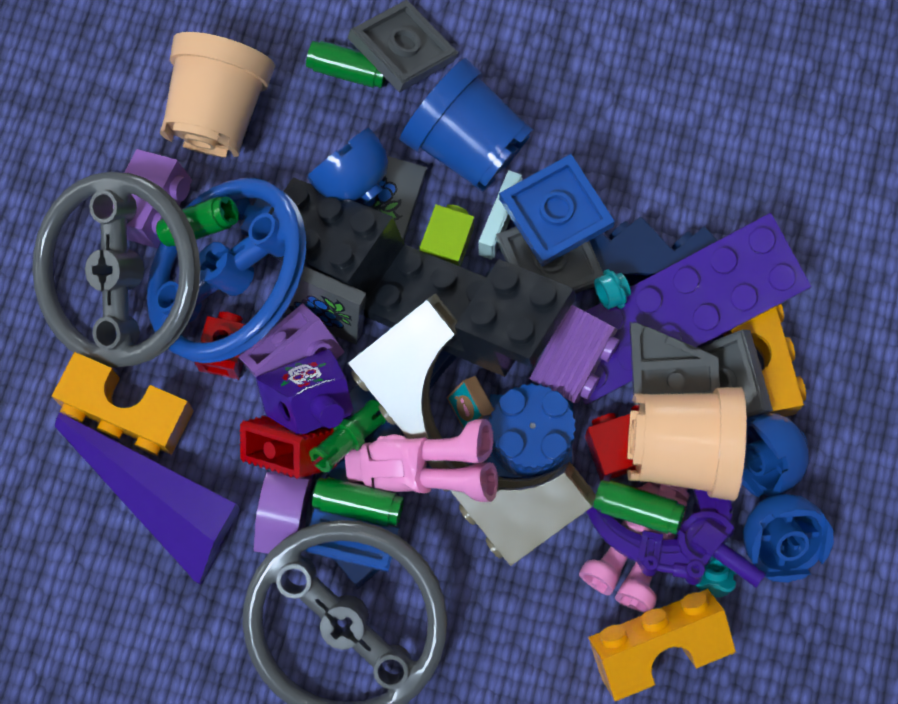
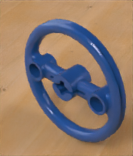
M258 178L229 180L205 191L185 207L187 208L215 197L226 196L233 201L243 198H257L266 201L274 208L272 215L269 213L258 215L249 227V236L230 249L220 242H213L201 250L199 254L201 269L199 292L195 309L188 323L192 322L200 313L202 301L217 290H221L229 296H237L243 293L253 280L254 268L252 265L270 253L275 257L284 256L278 280L270 296L256 315L242 328L226 338L206 343L193 342L180 335L168 348L171 352L187 360L200 363L220 362L235 357L263 339L279 322L289 307L298 289L304 270L306 232L303 218L297 205L288 194L270 182ZM162 242L155 253L147 284L148 314L154 332L162 326L168 317L178 290V283L169 281L175 259L178 255L176 246H165Z

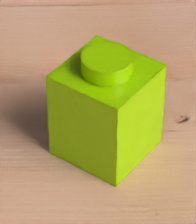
M435 204L420 245V251L461 267L474 231V216L469 215L467 210L456 205L449 204L443 207Z

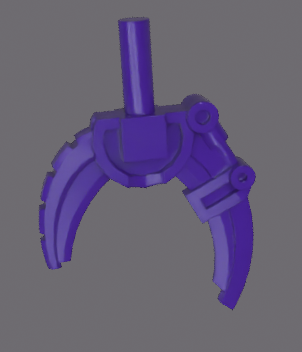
M694 489L700 512L692 514L682 523L677 539L665 540L663 539V534L644 530L642 535L625 528L611 516L598 512L593 507L586 511L598 534L616 551L636 561L646 576H654L657 571L673 573V577L685 578L689 584L697 585L703 579L705 568L714 558L755 588L759 587L767 575L725 544L734 532V526L731 524V501L709 497L707 491Z

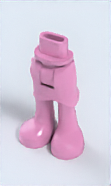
M477 419L468 422L459 436L445 439H427L426 437L405 438L396 434L380 436L376 441L365 443L358 451L354 449L345 456L347 479L349 482H364L365 486L385 491L429 493L431 489H443L463 492L475 501L492 502L496 497L498 489L497 470L493 463H482L489 458L492 452V426L487 419ZM429 460L477 463L462 468H426L427 461Z
M651 482L645 483L642 487H637L638 489L677 500L679 504L686 507L690 497L687 492L688 488ZM625 520L621 523L625 528L642 535L643 530L663 534V539L665 540L674 539L676 535L673 533L665 534ZM610 546L601 560H588L580 569L579 576L598 592L604 595H611L628 558ZM635 562L628 576L621 584L615 599L628 608L645 613L648 610L654 609L657 596L650 588L652 576L644 575L637 562Z

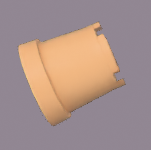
M199 32L175 34L170 53L173 71L160 135L170 142L173 141L174 135L184 139L183 147L195 152L226 157L228 150H230L234 157H238L260 92L265 91L270 83L275 69L274 62L260 51L224 37Z
M742 387L715 388L713 393L699 394L634 393L632 401L640 403L639 411L631 410L627 459H633L636 470H628V480L707 491L709 497L735 501L742 482L746 449V401Z

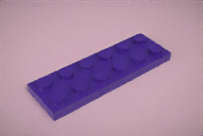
M772 213L761 217L630 287L631 295L626 297L627 301L624 308L620 309L616 306L608 310L600 303L585 311L617 328L618 330L614 337L620 340L610 361L601 360L594 375L600 377L590 398L587 400L582 397L585 405H589L632 382L629 322H638L698 348L811 288L807 277Z

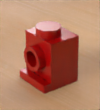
M219 312L218 318L207 316L200 343L214 342L218 335L228 337L245 325L242 323L243 318L230 312ZM241 354L220 362H194L200 372L237 380L240 378L243 362L239 358Z

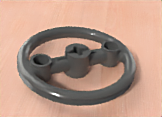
M104 172L78 180L65 189L53 202L44 216L37 233L33 251V282L37 301L46 323L57 339L71 352H77L109 367L134 366L150 361L165 352L179 338L188 325L195 309L201 270L198 246L185 213L162 187L147 178L131 173ZM132 194L148 202L163 218L173 236L179 261V284L172 309L162 326L150 338L138 345L135 344L139 339L140 330L136 320L129 316L128 290L134 289L140 284L144 275V265L142 259L135 251L127 249V223L134 218L137 210L136 200ZM91 196L90 214L101 226V250H96L89 255L85 265L86 279L94 289L102 291L103 317L98 319L93 326L92 334L95 343L83 336L65 315L58 299L53 273L54 252L61 229L69 215L79 204Z
M338 520L321 522L303 528L285 538L269 552L257 568L248 586L243 605L242 625L245 645L252 664L264 683L276 696L287 704H407L429 682L440 662L446 641L447 613L440 584L429 564L414 547L401 537L382 527L359 521ZM349 541L373 546L398 561L413 577L421 591L426 606L428 620L427 638L419 660H412L411 655L405 648L399 645H389L368 625L369 613L364 602L351 595L339 597L335 595L316 577L315 565L310 559L301 556L302 551L326 542ZM298 569L302 571L306 576L307 583L305 585L293 584L287 577V570ZM276 583L279 591L287 598H299L321 618L320 632L325 642L336 649L353 648L374 668L375 680L379 685L387 688L388 691L367 700L335 701L316 696L302 689L289 679L276 663L265 639L263 608L270 585ZM346 617L353 621L351 625L346 624L344 627L337 623L338 619L343 620ZM389 659L396 660L403 666L404 671L398 674L389 673L384 669L382 662Z

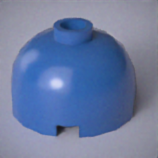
M368 127L350 139L348 144L339 151L336 150L309 173L306 178L320 194L327 198L333 197L339 201L349 199L354 202L360 199L365 205L383 191L378 183L387 174V154L380 140Z
M768 412L746 418V449L741 484L757 497L764 494L769 497L785 494L795 487L807 472L809 465L807 438L790 419L778 413Z
M778 494L761 501L748 514L743 529V542L750 560L757 568L767 574V579L788 583L807 577L811 574L808 569L814 566L818 560L823 564L828 559L834 544V535L830 523L815 504L802 496Z

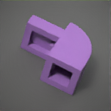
M271 470L270 473H266L256 515L255 552L269 554L285 538L305 528L307 503L316 474L296 479L295 476L290 478L289 474L284 476L283 473L278 474L277 471L272 472Z

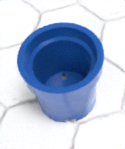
M464 58L440 80L421 103L402 131L399 140L417 153L425 151L483 193L496 180L493 176L496 173L499 174L515 158L530 138L529 135L534 129L525 123L481 80L483 74L467 58Z

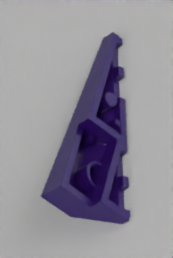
M59 413L55 422L56 429L188 575L201 585L221 551L220 544L240 511L237 504L76 420Z

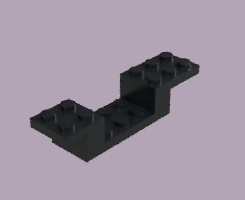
M294 177L283 191L297 205L303 218L306 232L305 267L365 292L364 316L390 328L394 327L436 293L458 321L455 325L457 333L450 338L442 350L503 377L507 375L515 361L533 368L576 299L574 288L501 259H498L489 275L484 277L404 244L392 216L349 199L339 201L333 197L327 198L320 194L312 184ZM271 207V209L268 212L272 215L274 212L273 207ZM270 253L268 254L269 256H272V257H274V258H277V259L283 261L284 256H282V257H275V256H273V255L270 254Z

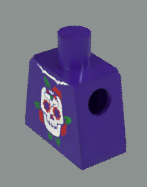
M330 349L255 377L265 414L297 435L306 434L323 426L334 428L343 421V418L350 416L354 411L345 375Z

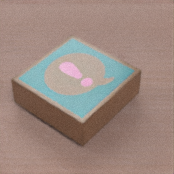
M476 376L463 380L447 396L463 429L468 422L477 419H488L492 411H494Z

